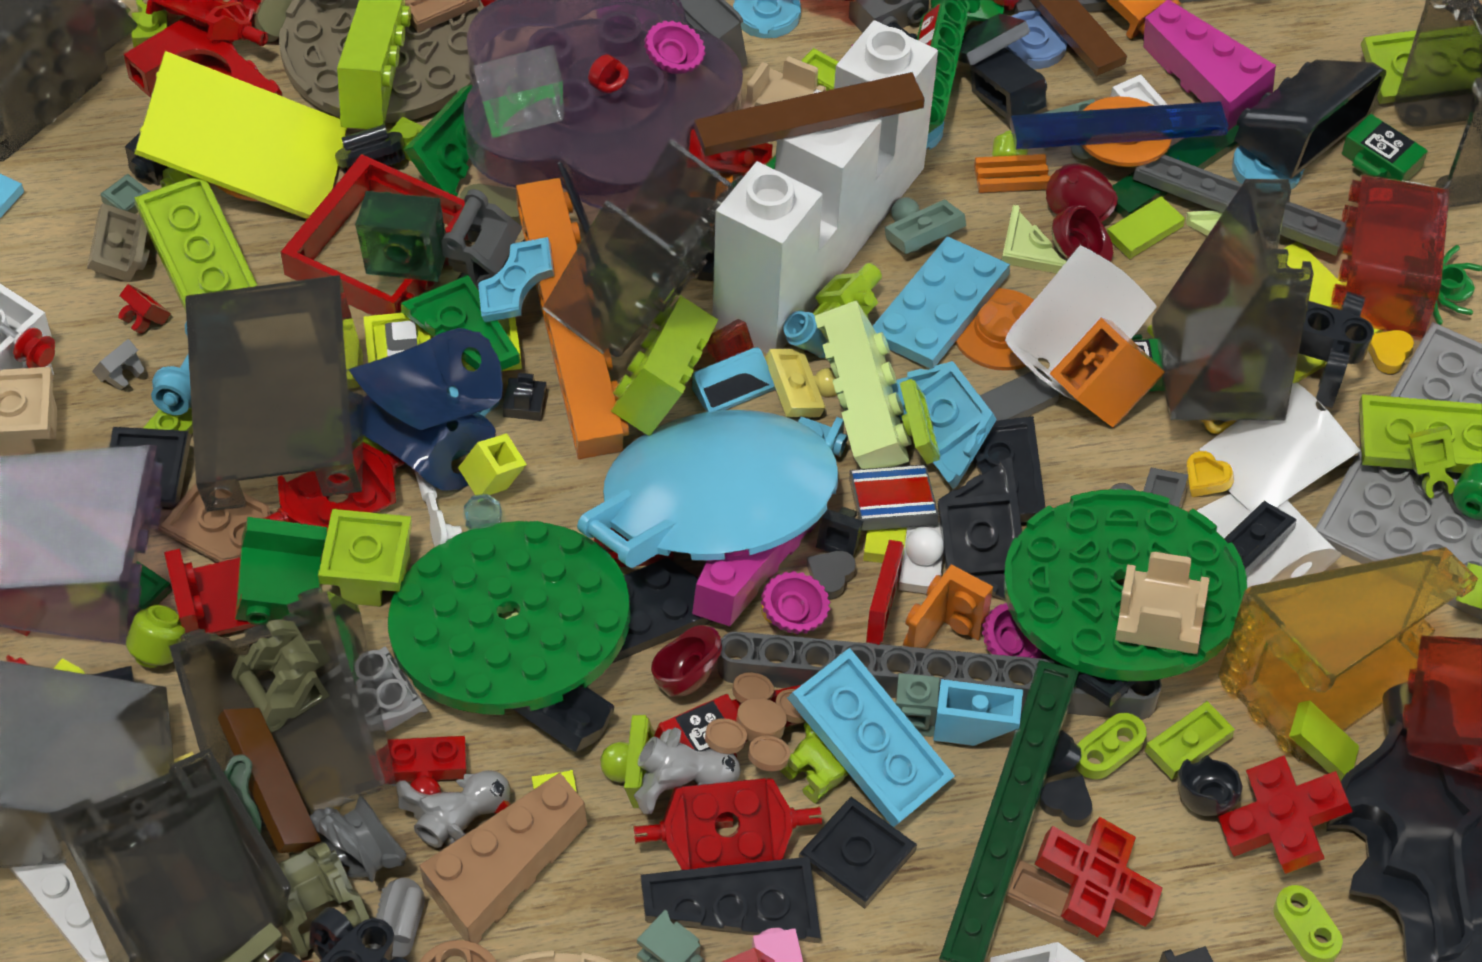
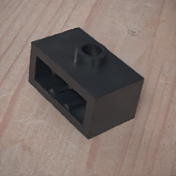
M1005 47L974 65H970L972 92L1010 122L1019 120L1047 107V82L1045 77Z

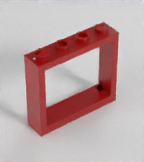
M361 154L281 250L284 275L372 316L402 313L401 303L423 294L425 290H430L434 286L439 272L445 265H449L448 257H443L441 241L446 233L451 232L465 206V201ZM370 191L447 224V227L392 296L314 260ZM466 234L464 240L466 241L469 240L468 234Z

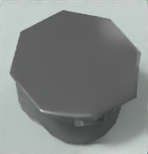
M359 795L355 809L345 815L340 814L337 809L331 807L317 809L312 815H309L321 842H325L330 851L335 850L342 866L350 867L346 872L348 877H368L370 882L373 883L376 872L383 867L404 866L406 861L405 851L389 834L363 796Z

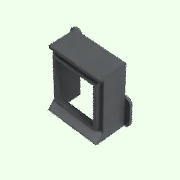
M658 0L662 23L663 21L678 23L680 22V16L683 19L681 21L683 25H688L690 29H694L695 33L700 35V39L704 42L703 46H705V56L703 57L702 64L715 76L718 74L719 83H724L748 65L741 28L743 18L725 0Z

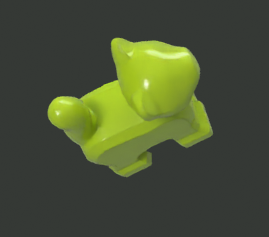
M805 722V739L797 745L793 753H790L787 766L779 771L789 780H792L802 771L808 774L806 779L809 785L802 789L803 794L816 804L825 796L828 790L838 786L849 773L809 724Z

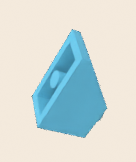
M941 679L933 740L975 746L1019 729L1023 690Z

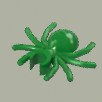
M1422 245L1421 250L1426 255L1430 268L1424 262L1411 258L1403 259L1404 264L1410 265L1407 267L1406 277L1409 278H1405L1403 287L1398 286L1396 292L1405 295H1421L1424 293L1415 303L1406 308L1408 312L1416 310L1430 296L1432 313L1439 325L1443 323V320L1439 314L1437 297L1442 305L1454 312L1465 315L1473 314L1472 309L1459 307L1454 303L1466 301L1475 290L1473 281L1467 276L1464 269L1480 272L1482 271V266L1472 263L1446 265L1452 255L1460 250L1459 245H1455L1445 254L1438 267H1436L1432 253L1426 245Z

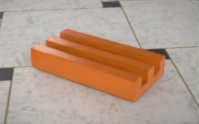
M1046 154L975 157L974 169L979 193L1046 189L1050 176H1048V165H1046Z

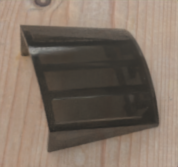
M210 748L170 764L168 774L94 804L91 798H87L49 814V822L109 962H222L232 956L269 923H272L276 929L283 925L291 891L290 883Z

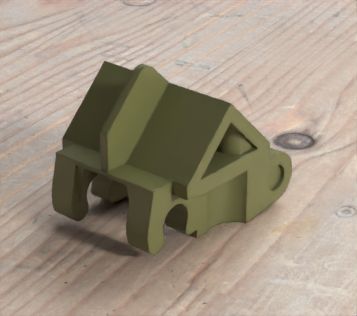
M269 621L266 626L272 637L260 638L257 643H253L247 655H239L232 671V677L235 682L244 687L254 706L260 708L270 732L280 729L288 718L299 716L330 696L315 673V670L330 661V656L320 640L305 641L294 621ZM270 669L276 677L266 693L256 676L259 671Z
M321 842L297 855L291 852L289 853L290 858L267 869L272 881L264 884L269 905L286 936L290 939L300 960L307 957L308 951L311 950L309 948L310 931L300 935L298 926L308 920L305 914L308 911L334 899L339 904L347 902L352 910L343 915L351 922L353 928L364 920L369 919L360 895L352 889L335 850L330 851L325 842Z

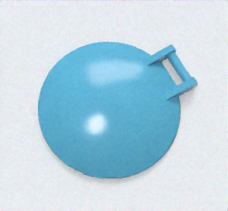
M719 410L686 416L657 427L650 436L647 434L642 435L618 455L607 472L604 481V502L584 513L578 520L577 527L588 538L595 537L616 552L619 560L630 568L638 566L657 554L669 556L672 551L691 554V560H724L725 553L748 549L750 555L760 553L797 537L816 523L828 509L827 502L832 494H836L838 486L836 459L829 445L819 434L802 423L784 416L753 410ZM612 527L614 530H616V531L619 532L621 535H623L624 537H626L629 541H626L624 538H622L621 536H619L617 533H615V532H614L613 530H611L610 528Z

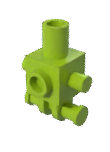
M867 263L857 273L835 275L815 296L820 306L813 314L818 315L857 300L868 318V313L878 304L872 289L882 279L880 270L875 265Z

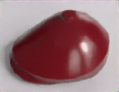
M1074 163L1062 166L1051 175L1046 188L1048 205L1056 214L1070 206H1088L1096 212L1101 222H1103L1111 215L1117 205L1118 197L1116 191L1108 179L1098 170L1084 164Z
M1074 205L1056 215L1052 223V239L1059 252L1067 260L1081 245L1111 262L1114 253L1112 241L1093 209L1088 206Z
M694 626L656 654L651 665V672L655 683L668 696L680 697L689 695L699 690L705 684L722 651L721 637L718 631L709 626Z

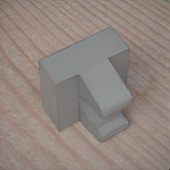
M127 339L101 360L92 372L101 382L106 380L117 389L123 390L129 383L123 377L122 370H130L137 378L143 373L144 368L136 354L138 349Z

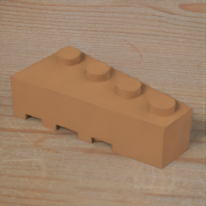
M558 773L419 865L424 888L465 941L478 944L482 940V934L493 922L497 923L507 913V907L522 891L526 892L536 881V876L548 863L552 864L587 826L585 802L564 776Z

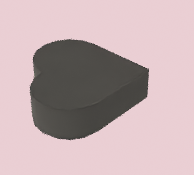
M834 551L807 557V567L810 576L814 580H818L821 586L825 587L824 590L829 595L828 599L839 597L844 591L845 583L854 577L856 563L853 556L848 552Z

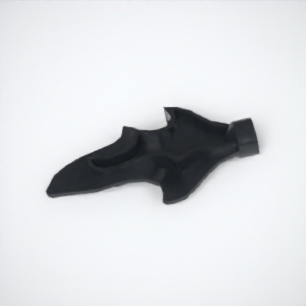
M1433 681L1404 682L1389 688L1382 696L1387 730L1385 740L1376 751L1347 772L1341 780L1353 812L1327 821L1326 832L1345 828L1354 830L1366 839L1367 859L1353 874L1349 893L1379 899L1397 912L1403 926L1405 962H1482V776L1469 759L1452 726L1453 720L1448 689L1444 685Z

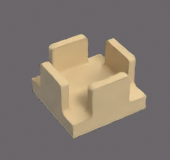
M790 56L784 61L783 73L771 68L769 70V64L762 62L747 83L746 103L742 109L813 94L816 89L823 92L826 91V87L817 86V67Z
M51 367L0 370V459L35 457L33 439H56L57 406L53 395V373Z
M1151 552L1147 572L1135 571L1136 566L1127 565L1115 640L1197 654L1209 578L1201 576V581L1189 579L1191 558L1172 554Z

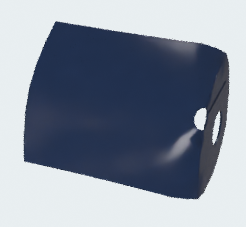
M456 328L440 333L426 342L407 350L349 369L366 394L381 408L418 430H424L489 409L502 398L503 383L500 361L491 346L490 340L480 332H474L465 328ZM468 347H474L481 355L480 367L475 371L467 370L462 364V353ZM450 386H455L459 394L457 397H453L447 393L446 389Z
M368 395L347 409L351 411L338 418L342 423L397 456L418 472L424 480L436 488L446 491L461 490L463 487L468 486L462 473H454L451 468V461L455 453L460 450H466L469 454L477 442L493 438L496 433L493 424L479 413L452 420L458 422V427L452 432L446 427L448 422L424 430H418L392 416Z

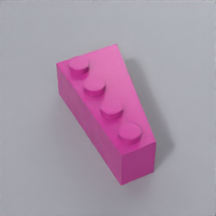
M1170 0L1165 1L1145 17L1143 47L1169 74L1174 73L1181 80L1180 85L1187 93L1193 92L1201 100V107L1208 114L1213 113L1220 120L1219 124L1226 132L1236 125L1239 116L1246 108L1252 109L1259 103L1264 94L1273 92L1275 64Z
M818 521L797 537L772 549L752 555L746 549L725 553L724 560H707L696 583L692 614L731 626L756 597L763 583L775 575L781 562L788 554H793L799 547L800 540L807 532L811 533L817 526Z

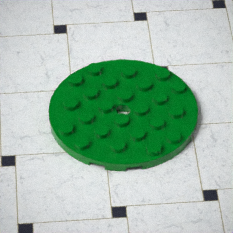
M1124 489L1097 490L1070 496V502L1055 508L1049 505L1027 521V527L1018 538L1015 537L1008 550L1004 572V592L1008 609L1022 633L1038 649L1052 659L1079 672L1107 680L1152 681L1193 670L1215 657L1227 646L1237 632L1244 615L1247 598L1245 567L1232 542L1227 543L1217 532V525L1192 508L1187 512L1169 504L1170 498L1149 492ZM1151 552L1172 554L1191 558L1189 579L1201 581V576L1209 578L1197 654L1115 640L1123 586L1115 581L1125 579L1127 565L1136 566L1135 571L1147 572Z
M541 521L501 522L460 533L423 555L405 574L404 581H401L400 591H395L388 612V633L394 658L400 670L403 669L412 679L413 685L426 696L441 704L466 712L504 715L505 709L530 706V711L561 702L563 701V694L580 685L586 688L600 677L612 664L625 642L631 618L627 583L618 564L605 549L590 538L574 530ZM515 608L519 613L518 615L511 616L508 619H503L498 616L506 612H513Z

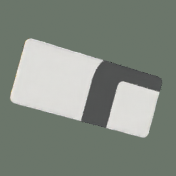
M403 321L385 324L388 356L417 345L415 322Z

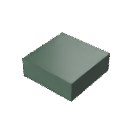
M126 174L100 193L104 204L136 214L138 210L134 203V197L151 191L129 174Z

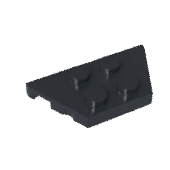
M1012 457L1003 459L999 465L983 475L979 474L967 481L966 485L960 489L949 492L941 497L937 503L941 536L944 543L943 552L946 570L951 564L993 586L992 596L1005 601V562L1013 539L1015 537L1018 538L1022 533Z
M668 558L625 574L624 578L628 588L631 618L625 642L612 663L678 637L694 626H705L714 622L692 614L696 583L699 578Z

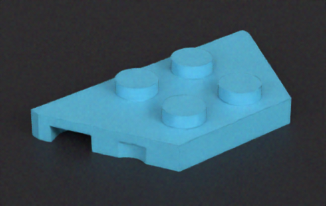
M951 361L935 365L929 370L918 369L907 372L908 377L897 379V383L892 385L893 393L897 392L904 414H907L899 383L913 379L924 393L941 456L939 457L940 460L933 463L951 488L954 489L958 486L997 419L956 364Z

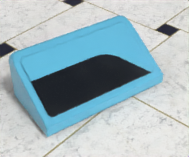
M759 347L752 348L698 370L692 375V390L706 412L727 410L776 389L768 369V364Z

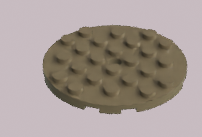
M293 0L286 10V19L279 33L280 53L284 70L290 82L305 99L318 108L340 117L337 66L359 0ZM480 0L479 7L418 33L411 23L409 27H405L404 46L400 47L399 62L396 67L385 123H397L401 117L412 120L442 109L462 87L474 84L486 64L490 48L488 17Z

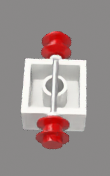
M0 284V370L23 368V362H26L28 368L48 366L55 356V341L51 336L45 312Z

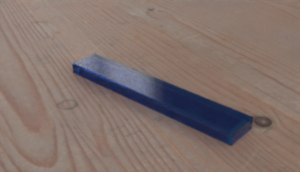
M1221 101L1013 115L1010 118V128L1016 150L1227 135L1229 127Z

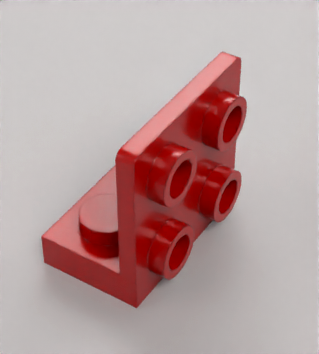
M180 548L164 552L180 623L185 629V643L261 626L235 619L240 557L193 568L192 562L183 563Z

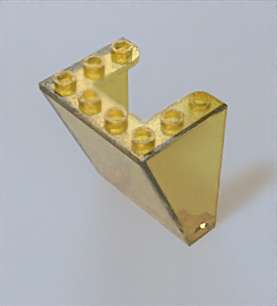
M1444 547L1251 586L1244 592L1218 677L1225 690L1232 695H1236L1247 707L1251 717L1256 722L1263 724L1275 736L1280 748L1287 753H1291L1300 763L1310 755L1289 737L1298 703L1310 700L1339 728L1346 731L1382 706V696L1389 688L1404 682L1418 681L1441 665L1445 654L1440 649L1433 652L1425 644V640L1434 634L1435 629L1424 618L1455 597L1460 596L1462 598L1474 590L1478 578L1449 549Z

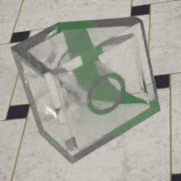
M553 45L473 66L492 138L564 120L563 81Z

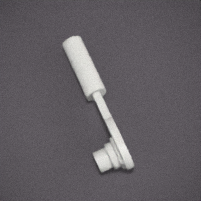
M415 471L422 500L427 504L430 515V531L434 546L436 547L462 533L460 526H452L445 523L441 510H438L435 500L437 498L435 486L424 480Z

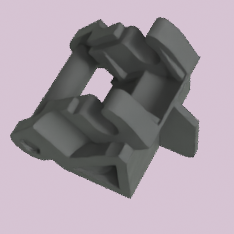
M471 189L464 198L465 206L451 232L444 235L441 245L443 257H448L449 266H452L454 271L461 272L458 279L469 275L478 289L480 281L493 277L504 267L510 255V245L515 243L523 227L497 205L488 203V198L483 192ZM466 234H468L470 242H475L471 247L465 245L464 238Z

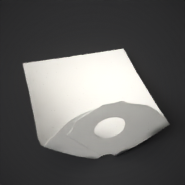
M1080 245L1026 311L1013 324L1005 341L1017 357L1036 376L1064 396L1077 401L1050 375V372L1101 317L1113 321L1132 339L1157 306L1135 281L1121 269ZM1039 358L1048 360L1050 365L1048 369L1038 361ZM1035 367L1043 371L1052 381L1041 375Z
M1298 382L1290 383L1280 388L1199 449L1200 451L1210 452L1216 461H1225L1231 465L1234 483L1228 491L1251 512L1264 500L1278 507L1360 451L1330 412Z
M1232 494L1224 496L1197 510L1217 525V532L1223 538L1251 513ZM1288 500L1277 508L1297 519L1295 529L1246 575L1247 593L1250 595H1287L1297 588H1303L1342 556Z

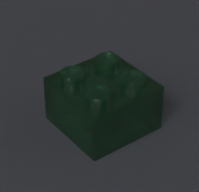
M366 191L355 223L366 274L439 282L446 259L442 255L441 245L446 231L440 198Z

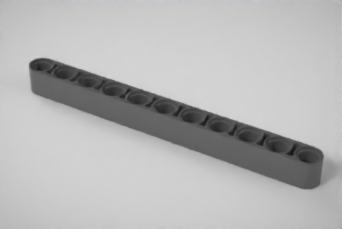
M730 632L721 638L722 651L717 660L718 674L726 682L734 684L735 678L740 674L753 672L767 677L776 688H788L804 684L850 648L891 698L896 697L899 675L891 671L898 670L902 671L903 674L932 676V674H940L944 677L939 679V689L941 679L1023 690L1021 710H1023L1039 660L1067 667L1051 659L748 632ZM731 656H739V657H742V658L735 660V659H731V658H729V657H731ZM776 659H777V660H780V661H782V662H781V663H773V662H770V660H776ZM812 663H818V664H821V665H823V666H821V667H815V666H812V665H810V664H812ZM978 677L985 681H976L972 678ZM1161 679L1136 681L1110 708L1077 687L1076 684L1067 714L1111 718L1118 713H1130L1144 720L1151 717L1155 712L1162 687ZM1013 681H1019L1025 685H1018L1013 683ZM1135 692H1141L1147 696H1140Z

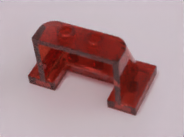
M1421 635L1417 668L1410 669L1408 676V690L1410 694H1413L1412 703L1405 704L1403 711L1404 729H1408L1406 743L1409 755L1482 777V638Z

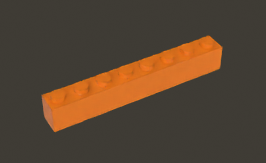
M560 178L516 185V204L525 241L548 237L551 243L554 276L538 282L536 288L577 459L622 452L623 437L629 436V427L627 421L611 412L618 399L613 394L618 382L617 380L610 381L608 371L613 370L609 348L602 349L600 339L605 337L601 316L594 317L592 307L597 305L593 284L586 285L584 275L589 274L588 263L585 253H578L576 244H581L578 223H571L569 213H573L572 202L568 192H563Z

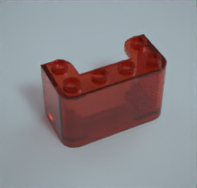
M1361 174L1359 181L1352 180L1348 195V201L1352 202V204H1345L1341 221L1345 222V227L1349 228L1344 236L1341 254L1348 255L1347 259H1342L1338 281H1342V285H1334L1331 305L1341 309L1346 292L1365 296L1360 317L1369 321L1374 329L1384 331L1401 330L1411 336L1423 338L1441 285L1449 189Z

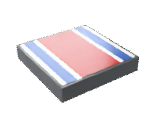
M926 464L849 471V482L857 511V518L864 521L862 531L938 525L939 514Z

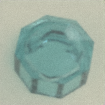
M488 494L472 496L463 509L465 526L471 530L474 528L493 527L496 523H501L502 511L500 502Z

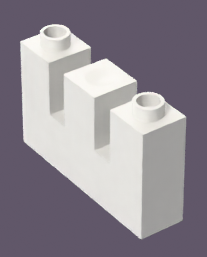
M873 20L836 65L834 89L913 72L925 98L924 108L777 140L775 170L756 161L717 208L715 218L712 315L718 319L716 328L753 347H759L765 353H768L769 349H783L788 343L783 330L787 318L796 311H813L818 304L815 296L835 275H840L891 211L893 204L903 196L924 169L938 56L937 49L908 36L900 29L888 27ZM816 89V90L814 91V93H818V92H822V91Z

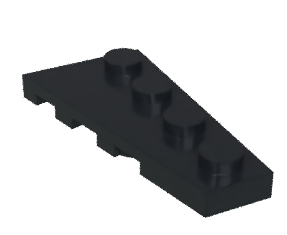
M810 857L641 874L640 876L645 921L654 922L664 910H667L670 921L673 924L677 921L682 926L759 935L770 928L796 929L798 941L820 943L821 941Z

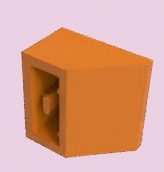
M1101 317L1050 372V375L1077 401L1111 427L1115 428L1166 372L1113 321Z

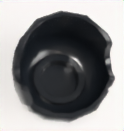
M1206 755L1194 764H1191L1189 759L1184 760L1178 771V788L1182 802L1197 814L1203 816L1219 815L1233 809L1240 801L1243 789L1239 772L1227 762L1212 760L1210 756Z

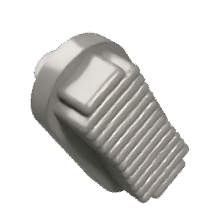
M399 878L391 881L387 887L382 889L383 893H381V898L379 899L380 903L378 904L379 908L377 909L376 918L388 922L394 932L392 959L393 957H405L411 952L425 903L424 892L415 881L409 878ZM377 944L368 945L371 947L370 949L381 948V946Z

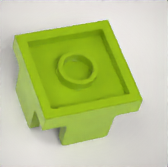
M332 509L318 574L319 583L339 586L343 603L381 606L383 600L382 590L399 592L401 581H404V576L409 570L411 562L409 546L412 529L411 516Z

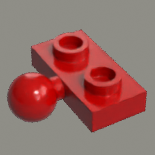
M465 736L382 740L383 783H394L404 780L411 782L410 786L418 792L431 795L441 793L440 785L436 780L464 779V774H467Z

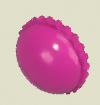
M658 22L656 26L653 25L648 30L644 39V48H646V54H648L649 59L656 67L667 73L685 74L689 71L692 72L694 68H698L705 56V46H703L704 42L700 39V35L696 34L694 29H690L688 25H683L681 22Z
M784 572L782 575H776L765 586L764 592L761 595L763 598L761 605L764 607L763 612L767 614L766 618L770 619L772 624L780 630L795 634L808 633L809 630L814 631L817 626L820 627L828 617L827 614L830 611L829 595L825 592V587L821 586L819 581L814 580L812 576H806L803 572Z
M1007 602L995 607L985 617L986 621L983 623L984 630L982 635L990 654L1039 659L1045 654L1022 633L1008 609Z

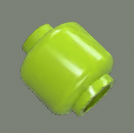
M153 605L140 610L134 616L126 638V648L137 663L144 667L155 668L173 662L178 655L185 635V629L181 626L179 615L167 606Z

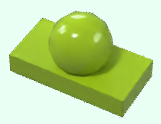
M632 715L629 743L617 742L610 744L603 750L600 758L601 770L607 778L614 782H625L624 789L633 808H639L634 794L643 786L644 775L648 772L638 766V758L646 743L655 734L646 715Z

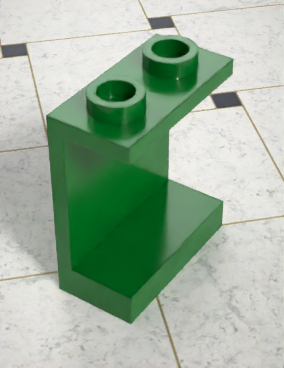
M247 517L241 538L236 620L248 621L254 625H264L272 620L294 621L298 630L316 629L323 609V602H318V574L327 536V527Z

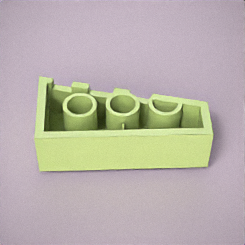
M857 300L815 315L817 328L822 331L829 342L822 346L825 357L830 362L836 379L832 380L835 392L841 406L846 410L841 413L854 459L861 469L895 467L909 462L906 446L911 445V439L905 430L904 424L900 423L899 415L904 414L899 395L897 392L893 393L892 385L896 384L897 380L890 362L885 360V355L890 353L883 332L876 333Z

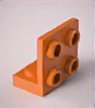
M951 564L942 577L936 575L931 581L926 593L927 598L922 605L916 603L910 610L905 622L909 629L903 646L926 648L944 622L950 625L957 633L969 635L979 641L983 636L982 631L984 630L983 623L986 621L985 617L989 615L993 586Z

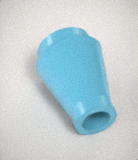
M804 311L792 313L786 319L783 327L786 340L790 344L811 352L819 358H825L822 345L829 342L822 331L817 328L815 315Z

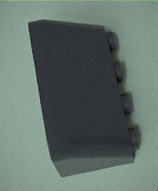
M1316 59L1311 63L1306 62L1292 78L1286 77L1278 89L1272 93L1267 92L1252 109L1248 107L1241 113L1236 123L1239 128L1234 141L1292 179L1357 127L1371 113L1385 79L1386 70L1374 62Z

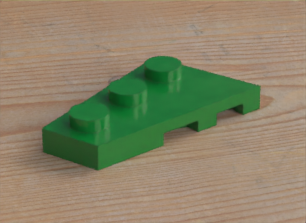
M471 84L464 86L403 150L428 184L458 196V193L455 192L460 179L465 178L469 169V166L466 165L472 149L478 147L491 112Z
M469 275L401 303V312L433 337L456 328L480 332L490 340L491 346L500 361L501 371L520 363V354L499 321H483L479 291ZM474 347L466 348L462 353V359L477 370L481 364V355Z

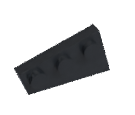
M1034 416L996 421L973 459L980 474L983 475L999 465L1003 459L1012 457L1021 523L1027 522L1046 507Z

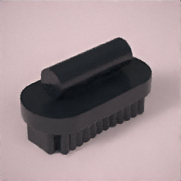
M383 124L342 137L344 147L335 154L337 164L343 168L345 174L361 154L387 166L397 164V162L400 163L401 159L405 160V152L403 150L405 142L400 132L388 133L386 125Z

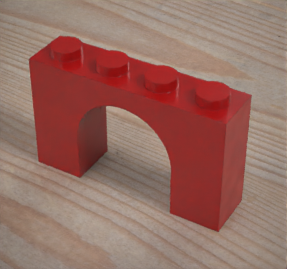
M189 16L183 17L124 53L128 78L149 97L152 95L157 78L156 73L159 71L165 51L282 96L281 89L272 79L268 80L251 60L246 61L240 56L232 43L223 40L207 39L209 27L197 25L193 22L194 18Z

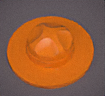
M1124 96L1107 97L1089 104L1080 113L1076 125L1077 138L1081 146L1090 155L1105 163L1124 167L1146 165L1162 157L1171 145L1173 133L1171 123L1161 110L1146 101Z
M998 288L955 341L956 346L972 362L989 369L1004 371L1026 367L1010 349L1005 339L1013 324L1026 311L1034 299L1015 290Z

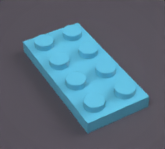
M947 236L873 325L876 333L883 332L889 350L932 369L939 363L981 308L1009 276L1010 264Z
M850 648L787 697L893 827L955 776Z

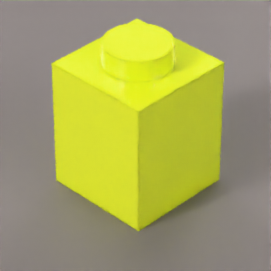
M506 433L477 442L458 469L477 499L507 490L527 464Z

